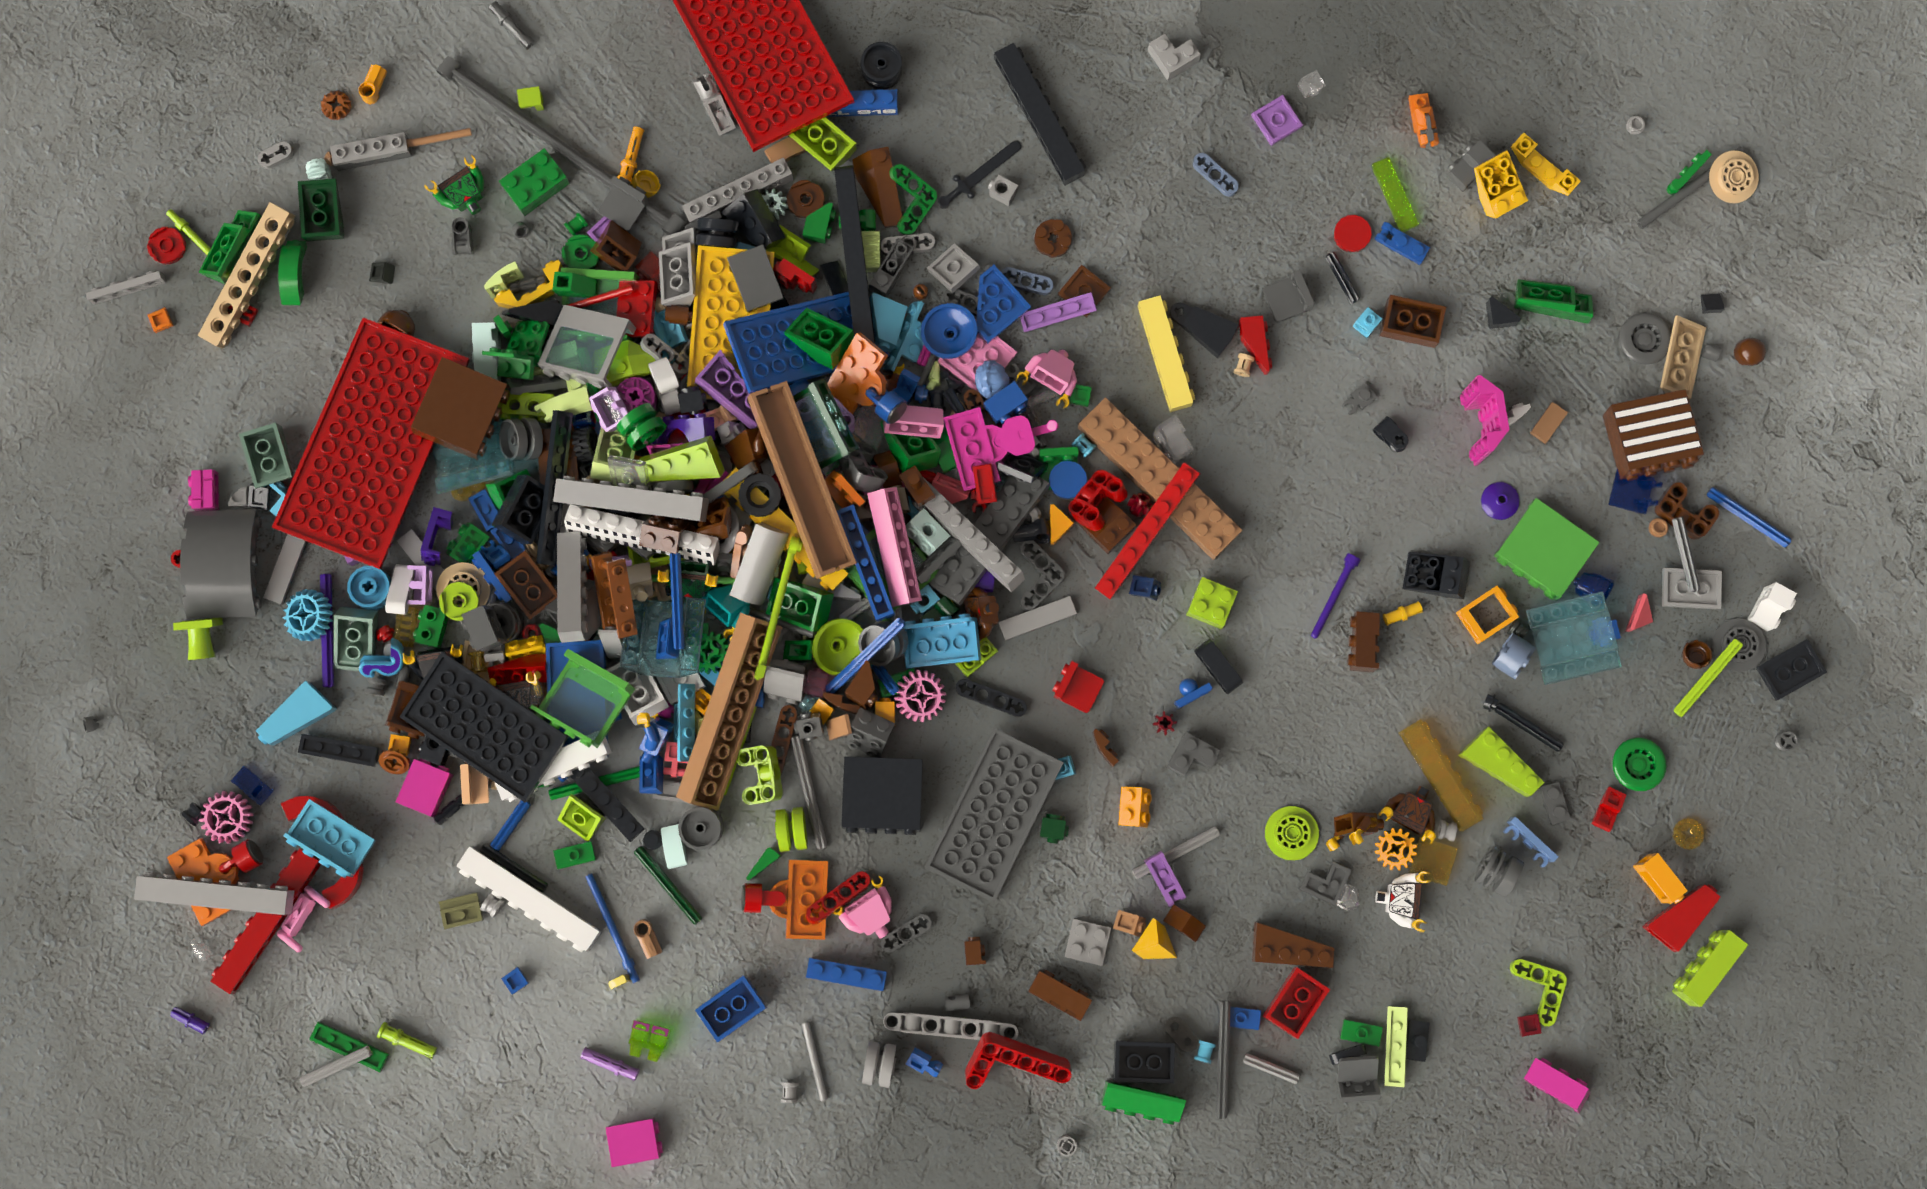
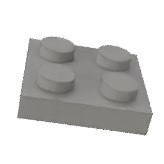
M954 243L927 269L948 290L954 293L980 269V266Z
M1073 919L1064 957L1103 966L1111 928Z

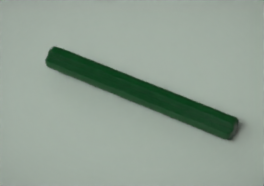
M642 846L638 847L634 851L638 859L694 925L702 920L699 913Z

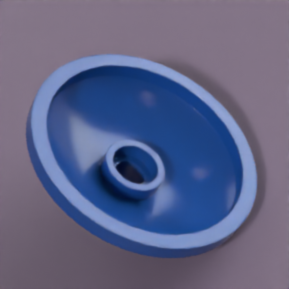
M947 303L933 308L925 316L921 325L923 344L930 353L939 358L953 359L960 357L973 347L977 339L978 328L973 314L958 304ZM949 333L954 334L951 338L947 337Z

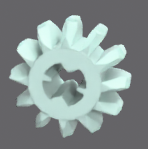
M316 158L307 162L306 173L309 180L332 179L331 170L324 159Z
M774 188L771 190V193L765 189V196L762 195L768 207L771 205V202L775 203L769 209L776 220H779V214L785 216L784 210L788 209L786 204L787 198L782 197L783 193L781 191L776 194Z

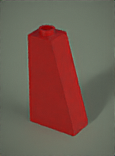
M1709 884L1699 885L1686 894L1680 902L1672 904L1645 923L1643 928L1671 951L1679 952L1721 896L1717 894L1718 891Z

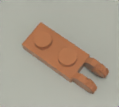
M748 524L743 525L736 534L730 571L732 578L737 576L748 546V539L752 535V528Z

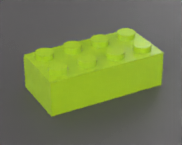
M1714 931L1708 938L1709 943L1706 946H1702L1696 955L1698 957L1694 962L1691 961L1686 966V973L1683 977H1679L1674 982L1672 992L1689 1006L1702 1007L1747 948L1748 944L1732 931Z

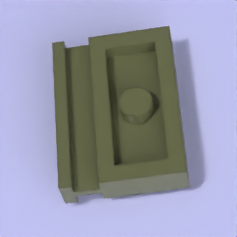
M478 893L438 902L444 930L484 920L482 910H480L481 905Z

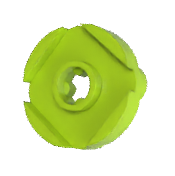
M454 582L449 584L441 593L439 605L441 611L452 620L462 621V614L479 607V596L472 585L465 582ZM457 596H461V599H464L461 607L454 603Z

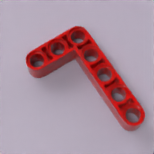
M986 1032L982 1035L965 1069L966 1085L971 1089H978L983 1085L995 1060L1059 1083L1068 1082L1072 1076L1068 1059L993 1032Z

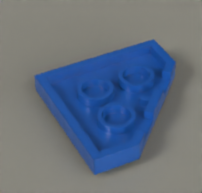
M995 265L991 266L980 276L976 317L978 333L989 344L1031 309L1030 304Z

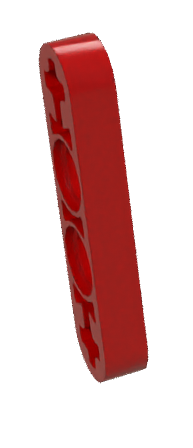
M863 871L855 873L809 906L806 911L807 921L811 924H818L865 891L869 887L870 876ZM858 878H864V885L862 883L856 886L857 891H855L854 885L858 882ZM842 888H849L851 895L844 897L841 895L840 890ZM833 899L836 905L833 908H828L825 905V901ZM819 905H821L823 910L818 913V918H816L815 916L811 917V911H819Z

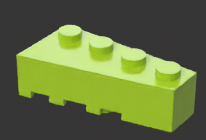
M1490 727L1484 728L1458 754L1459 757L1469 761L1472 765L1487 772L1490 776L1500 780L1525 797L1532 796L1545 783Z

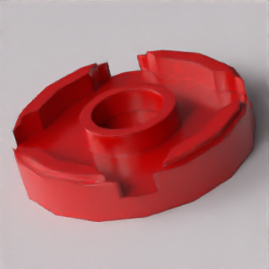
M1347 215L1341 218L1334 229V240L1337 246L1346 252H1359L1369 244L1372 236L1368 221L1357 215Z
M161 227L150 234L147 250L156 262L173 264L183 257L186 251V241L177 229Z

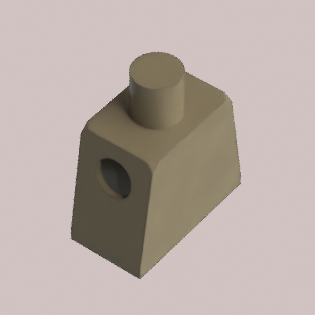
M650 562L627 566L632 600L645 601L648 596L653 595Z

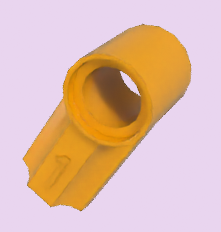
M376 64L371 65L364 83L359 86L360 96L366 104L370 105L378 101V93L387 74L386 69ZM373 91L371 95H365L366 92Z

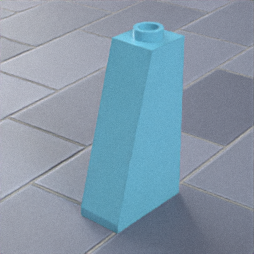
M304 681L256 730L259 734L258 739L265 745L270 744L274 746L335 712L337 708L310 682Z

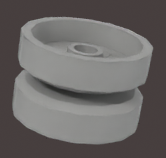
M869 1041L862 1084L872 1085L875 1082L877 1073L879 1074V1087L889 1088L891 1077L894 1076L897 1045L886 1044L883 1055H879L880 1043Z

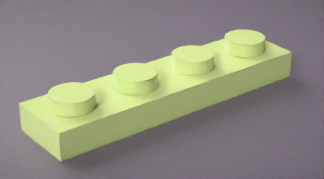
M1388 1006L1384 1086L1405 1087L1408 1008Z

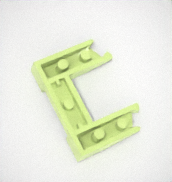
M576 341L553 348L548 356L550 359L549 363L582 371L577 353L579 347ZM534 367V375L544 374L540 367ZM573 379L566 380L568 392L534 406L537 413L543 411L546 414L544 418L546 423L552 421L553 410L570 412L573 415L591 411V402L586 384L578 383Z

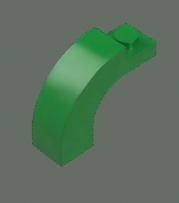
M292 240L287 241L286 246L282 245L278 268L279 293L282 305H301L304 297L302 263L307 250L306 241Z

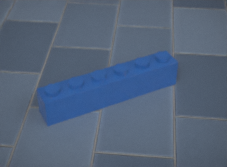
M854 504L837 510L856 561L855 566L876 621L879 622L895 616Z

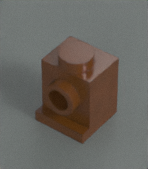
M968 937V941L965 942L966 965L986 964V960L981 959V956H985V946L980 944V937Z

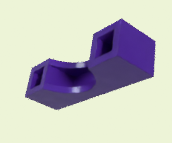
M706 413L694 414V418H690V415H678V419L675 420L674 416H664L662 420L667 425L666 430L651 444L668 443L671 433L677 428L686 435L689 442L707 436H712V439L715 440L714 417H706Z

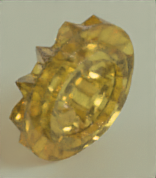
M1690 818L1682 819L1673 828L1672 837L1682 849H1695L1703 842L1704 830L1698 821ZM1690 828V833L1695 837H1688L1686 840V835L1681 831H1687Z

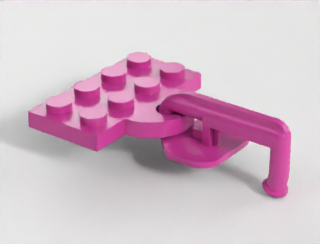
M981 407L943 417L964 491L976 488L972 466L992 464L994 482H1000L1001 479L996 462L1002 460L1008 452L1015 456L1030 453L1035 447V436L1059 429V424L1055 420H1050L1045 425L1031 428L1029 420L1024 416L1007 419L1002 428L995 425H985Z

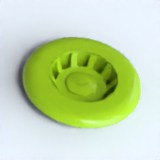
M1287 806L1278 809L1270 816L1265 827V839L1270 850L1278 857L1285 860H1300L1308 856L1315 849L1319 839V828L1316 820L1308 811L1296 806Z

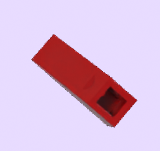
M1263 315L1241 317L1238 322L1240 340L1250 355L1255 358L1254 361L1263 374L1268 375L1270 369H1272V360L1268 358L1267 353L1270 350L1269 339H1266L1265 332H1268L1267 321H1264Z
M529 654L487 669L489 680L494 678L496 685L527 681L526 674L530 671L533 677L536 671L540 672L539 683L547 682L546 654Z

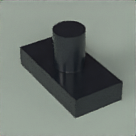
M1409 1020L1406 1059L1426 1061L1430 1022Z

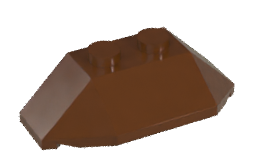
M724 496L708 504L706 522L685 519V521H689V526L685 530L717 537L719 540L729 538L732 515L728 498Z

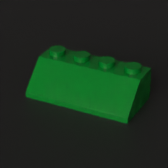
M1109 1081L1105 1082L1101 1105L1105 1106L1104 1110L1116 1112L1117 1109L1124 1110V1114L1136 1116V1113L1144 1115V1119L1153 1121L1157 1117L1163 1119V1123L1174 1125V1122H1180L1186 1100L1181 1097Z

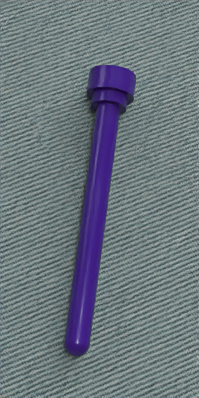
M1347 553L1344 558L1345 567L1311 633V637L1314 639L1318 638L1351 570L1358 567L1361 559Z

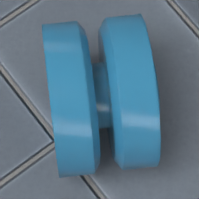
M363 566L356 569L351 574L347 583L350 599L364 609L379 611L385 608L392 578L383 570L372 566Z

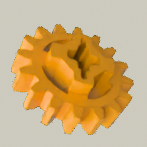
M1392 828L1390 834L1384 831L1385 837L1379 836L1378 838L1381 842L1375 843V846L1379 848V850L1375 851V854H1380L1377 860L1379 862L1384 860L1383 867L1390 865V870L1392 871L1394 867L1401 871V866L1403 865L1405 868H1408V862L1414 863L1411 857L1417 856V853L1413 852V849L1418 848L1417 845H1412L1415 841L1414 837L1409 839L1410 833L1402 834V829H1399L1398 833H1396L1394 828ZM1393 837H1400L1404 840L1401 842L1395 841ZM1387 841L1388 848L1383 852L1384 844ZM1394 845L1397 847L1401 846L1399 854L1391 853ZM1409 847V854H1408V856L1405 858V856H1404L1405 849H1407V848ZM1392 857L1397 858L1399 862H1391L1388 859Z

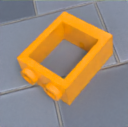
M1498 585L1456 612L1477 644L1519 618L1517 608L1514 604L1509 603L1506 592L1503 588H1499ZM1494 593L1510 618L1484 633L1469 612V609Z
M1659 853L1647 854L1633 865L1661 903L1671 904L1674 902L1676 904L1685 897L1683 894L1688 890Z

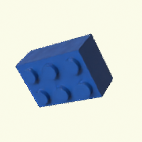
M744 975L695 1009V1011L718 1043L768 1007L746 975Z

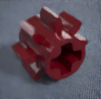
M1144 493L1133 494L1127 504L1131 506L1130 512L1138 517L1143 516V514L1146 516L1153 504L1149 503L1150 497Z
M1163 711L1162 717L1155 716L1158 721L1153 723L1152 726H1157L1158 730L1156 733L1163 731L1164 736H1166L1168 730L1171 732L1175 731L1172 725H1175L1177 721H1172L1173 714L1166 716L1165 711ZM1163 719H1165L1166 722H1169V725L1166 728H1164L1163 725H1160V722H1162Z

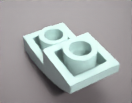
M679 824L661 828L663 849L668 869L687 865L686 848L678 831Z

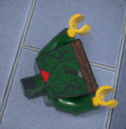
M681 561L682 597H684L687 604L695 603L696 598H703L704 592H708L712 587H716L718 576L708 574L709 564ZM658 570V581L667 582L671 588L670 570L663 572Z

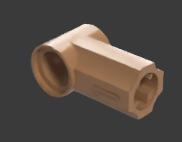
M646 919L638 921L634 925L633 930L638 937L646 958L649 959L662 953L663 951L651 922ZM645 923L648 926L646 934L638 931L639 924Z

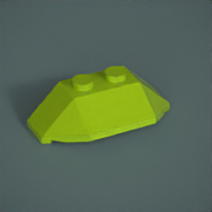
M629 339L625 340L619 346L606 379L610 382L611 387H616L625 379L631 377L641 378L650 375L648 363L656 360L643 351L639 344ZM611 346L595 351L592 359L595 374L600 373Z

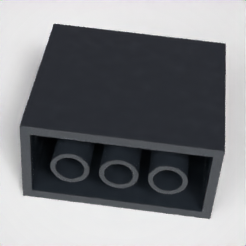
M844 757L841 827L846 829L845 832L858 833V830H865V833L877 834V830H885V834H897V831H904L905 835H916V832H920L923 760Z

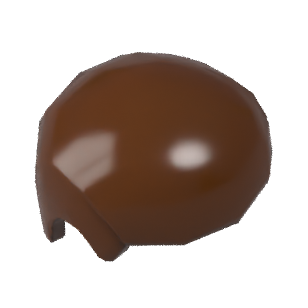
M1757 338L1743 339L1736 344L1734 349L1735 359L1741 365H1758L1764 360L1766 355L1764 343Z
M1699 640L1687 642L1682 651L1683 661L1692 669L1704 668L1711 662V648Z

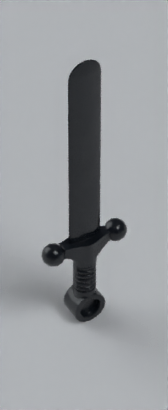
M1011 142L963 181L959 175H954L953 180L958 183V187L948 195L941 196L938 200V206L941 209H946L949 203L961 193H966L970 199L974 198V192L969 189L1021 149L1020 142Z

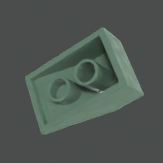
M272 423L239 434L255 489L293 477L282 426Z
M340 607L334 614V669L359 671L361 658L364 655H375L378 611Z

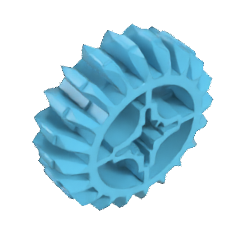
M307 589L302 590V592H296V596H290L291 602H286L288 608L284 609L286 616L282 617L284 620H287L284 626L289 627L287 632L292 634V637L301 641H314V639H320V635H326L325 629H330L328 623L333 621L330 618L333 612L329 610L332 607L328 603L329 599L324 597V594L321 592Z

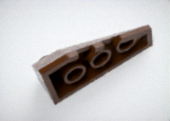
M889 147L869 150L852 159L856 179L870 200L884 227L897 226L902 213L896 182L890 177L892 162Z

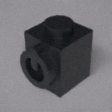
M699 385L680 388L681 392H678L677 395L681 413L689 412L690 415L701 413V410L704 409V404H707L706 393H702Z

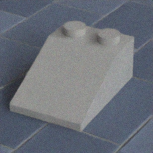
M767 666L764 694H767L769 699L778 701L779 698L786 699V703L797 705L798 702H803L808 680L803 674Z

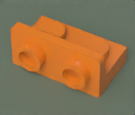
M833 470L824 479L831 497L842 509L853 504L860 507L865 502L840 473Z

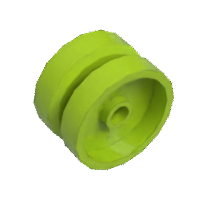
M803 807L792 809V820H789V814L786 809L775 810V832L780 852L791 850L793 838L797 850L808 849Z

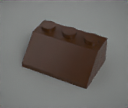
M867 660L845 691L846 697L864 710H867L868 707L872 709L878 700L871 665Z

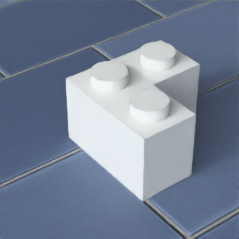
M1777 582L1764 587L1747 620L1765 631L1776 629L1781 622L1779 618L1781 613L1788 609L1791 610L1795 605L1796 600L1794 598L1797 593Z

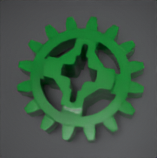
M704 632L703 638L697 636L698 642L691 643L694 649H689V652L693 654L689 659L694 661L692 665L695 668L698 667L701 673L705 670V673L709 675L712 670L716 674L717 669L722 667L729 645H726L728 641L725 638L722 639V635L719 633L715 636V633L711 632L710 636H708ZM716 642L721 645L722 649L717 648ZM699 657L703 658L704 664L700 662Z

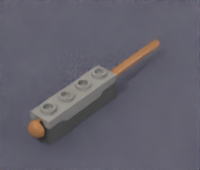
M471 128L416 139H409L405 132L339 144L330 146L331 152L329 151L325 154L324 160L328 165L335 166L338 171L404 159L412 157L411 147L471 136L472 131Z

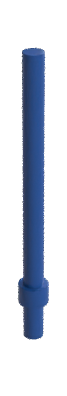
M593 874L587 875L585 878L623 960L624 970L628 971L632 983H636L640 979L634 968L633 958L630 959Z

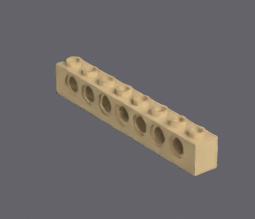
M269 202L198 334L199 337L221 348L230 343L233 330L240 324L239 318L249 308L251 297L257 293L258 284L266 276L269 264L276 258V251L284 243L285 234L288 229L292 228L296 215ZM278 222L277 230L273 231V224ZM269 239V245L264 247V241ZM259 255L260 261L258 264H255V257ZM250 272L251 278L246 281V274ZM241 288L242 295L238 298L237 291ZM232 305L233 311L231 314H228V307ZM223 322L224 328L220 331L219 324Z

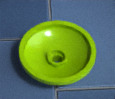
M845 618L833 619L825 623L818 630L813 640L812 653L816 664L826 673L837 676L861 653L858 645L859 636L863 631L861 626ZM837 641V646L833 647V643Z

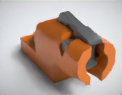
M1428 93L1410 95L1408 100L1414 133H1417L1420 147L1426 148L1428 142H1430L1431 147L1438 145L1437 126Z

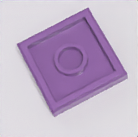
M1284 95L1251 114L1271 146L1303 127L1302 122Z

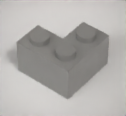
M1166 34L1153 40L1148 46L1149 54L1167 81L1198 63L1201 56L1191 39L1174 48Z

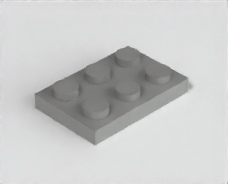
M1663 568L1662 607L1720 610L1722 571L1696 569L1700 590L1689 592L1684 569Z

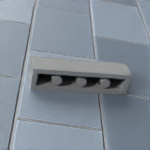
M763 522L755 524L730 596L747 603L763 605L789 533Z

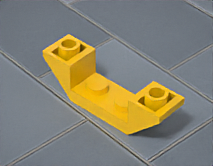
M1523 132L1511 146L1520 164L1549 189L1569 195L1581 180L1568 169L1562 173L1535 150L1538 144Z
M559 260L548 262L542 270L550 282L542 283L534 292L522 295L521 300L517 301L509 289L507 291H500L496 295L497 297L494 298V301L499 307L510 309L546 300L555 294L552 290L554 272H561L562 264Z

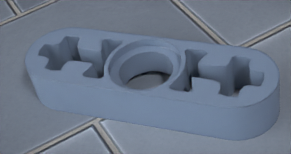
M1199 153L1194 157V169L1215 188L1228 197L1236 194L1238 182L1205 153ZM1198 159H1199L1200 161L1204 159V160H1205V165H1206L1207 167H1205L1203 164L1199 166V165H1198V162H1199ZM1213 170H1217L1220 172L1221 177L1213 179L1210 173ZM1223 177H1225V183L1222 182V184L1220 185L1219 183L1223 180ZM1226 184H1233V190L1229 189L1227 191Z
M1006 267L1001 271L1003 275L1011 273V277L1014 278L1017 277V274L1020 275L1018 284L1015 283L1016 279H1009V282L1016 289L1040 295H1048L1053 290V281L1049 277ZM1029 277L1032 283L1029 286H1024L1021 283V279ZM1035 279H1038L1037 284L1042 285L1044 282H1047V286H1049L1050 288L1042 290V286L1036 285V288H1033L1035 285Z

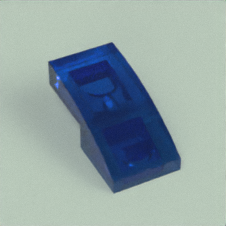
M243 766L231 780L232 783L243 790L248 797L260 806L273 792L264 781L246 766Z

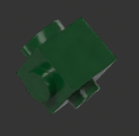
M1046 814V818H1042L1040 838H1047V842L1059 844V841H1063L1064 837H1068L1069 826L1066 825L1064 816Z

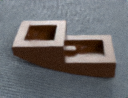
M823 692L825 700L843 711L857 714L859 708H861L859 705L843 703V695Z

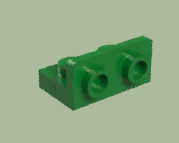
M467 522L466 525L463 524L459 528L457 538L451 540L446 547V554L459 563H472V559H474L472 555L481 550V546H484L490 536L473 524Z

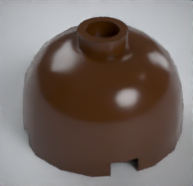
M389 310L382 314L377 321L381 325L414 336L415 324L406 311Z

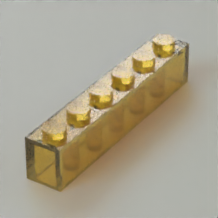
M1420 719L1398 732L1452 820L1457 823L1459 831H1465L1483 820V812L1479 805H1475L1471 800L1473 796L1467 787L1464 788L1461 784L1462 778L1457 771L1454 772L1450 765L1452 763L1446 754H1442L1440 750L1441 745L1436 738H1432L1429 733L1431 729L1428 724Z

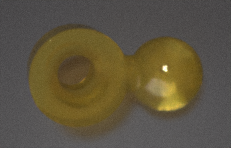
M480 477L474 478L471 484L457 482L453 485L451 494L458 501H467L471 497L472 491L479 493L485 489L486 483ZM462 488L463 493L459 495L458 490Z

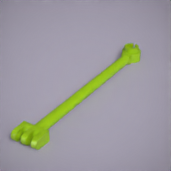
M794 536L791 537L766 637L759 663L756 667L754 675L756 680L762 679L765 675L766 663L796 551L800 552L802 548V541Z

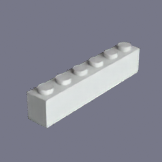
M600 731L593 733L587 737H589L592 740H595ZM606 737L598 749L592 745L588 748L581 744L580 740L561 748L538 786L542 784L544 786L555 783L554 779L560 776L562 779L571 776L573 770L579 768V771L590 767L589 763L593 761L599 763L608 759L607 755L611 754L612 751ZM495 783L502 800L513 802L519 799Z

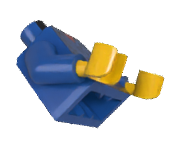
M639 713L637 715V723L645 724L643 728L645 736L639 749L643 750L640 760L651 764L654 756L657 757L661 754L675 724L658 717V713L652 716L654 719L651 722L649 713Z

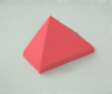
M939 472L932 482V486L951 504L966 500L971 490H963L961 481Z
M1643 593L1638 596L1625 630L1627 632L1653 622L1647 594Z

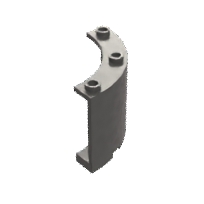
M257 509L187 511L183 530L186 531V539L181 540L180 554L181 585H185L186 596H182L186 619L256 617L258 609L261 608V598L258 597L255 566L258 565L256 542L258 530L262 526L261 517H258Z

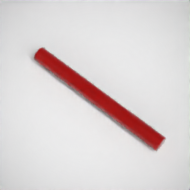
M632 284L567 305L583 308L635 292V288Z

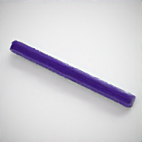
M321 574L320 592L329 599L328 603L332 605L331 574ZM333 621L328 623L330 629H325L326 635H321L322 686L326 688L334 687Z

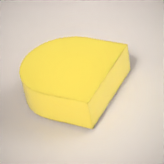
M624 974L609 981L608 984L610 989H614L631 980L627 974Z

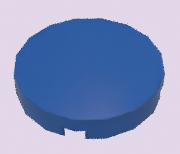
M1060 462L1050 472V488L1055 495L1063 499L1075 498L1081 488L1087 483L1086 472L1076 462Z

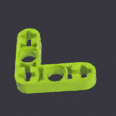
M1523 959L1512 961L1510 971L1513 975L1545 985L1537 1014L1540 1025L1552 1026L1556 1021L1567 983L1566 975L1561 971ZM1522 963V967L1529 969V965H1531L1529 973L1525 971L1517 973L1518 970L1515 968V965ZM1537 968L1543 971V977L1539 980L1533 976V972ZM1557 975L1562 980L1561 983L1556 985V989H1560L1559 992L1549 990V987H1554L1555 981L1552 978L1557 977ZM1549 993H1554L1557 997V1001L1552 1005L1547 1002V995ZM1544 1005L1554 1008V1011L1549 1010L1548 1016L1551 1017V1020L1546 1021V1023H1544L1542 1014L1546 1015L1548 1009H1544Z

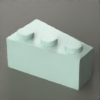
M495 322L472 323V362L474 363V370L501 381V376H497L498 357L482 355V351H489L490 348L501 349V331Z

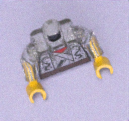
M531 671L526 674L527 681L498 686V689L532 712L534 711L530 709L531 705L539 708L544 698L541 682L538 681L541 674L538 671L534 673V677ZM491 678L489 680L490 683L496 686V680Z

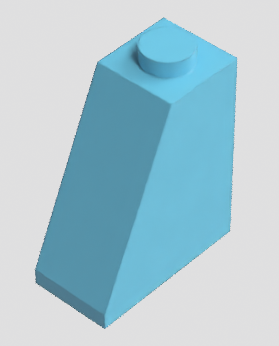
M873 292L870 296L875 345L884 352H891L897 344L908 306Z

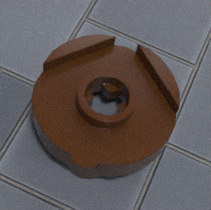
M801 180L794 183L787 194L788 207L797 218L806 219L808 215L823 207L825 202L821 187L809 180ZM804 195L811 197L807 204L800 201Z
M1051 219L1041 223L1037 227L1034 237L1037 250L1051 258L1064 255L1068 251L1072 240L1069 227L1059 219ZM1051 234L1057 235L1056 243L1048 240Z

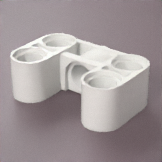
M667 357L648 363L655 385L654 389L665 415L670 416L680 412L678 391L676 389L679 387V384Z

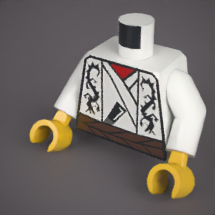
M1428 871L1404 874L1394 879L1392 884L1388 885L1387 892H1376L1375 902L1386 904L1385 911L1389 913L1392 920L1402 927L1415 928L1419 932H1425V930L1419 928V925L1421 923L1427 924V922L1419 919L1422 883L1431 882V880H1424V875L1430 874Z

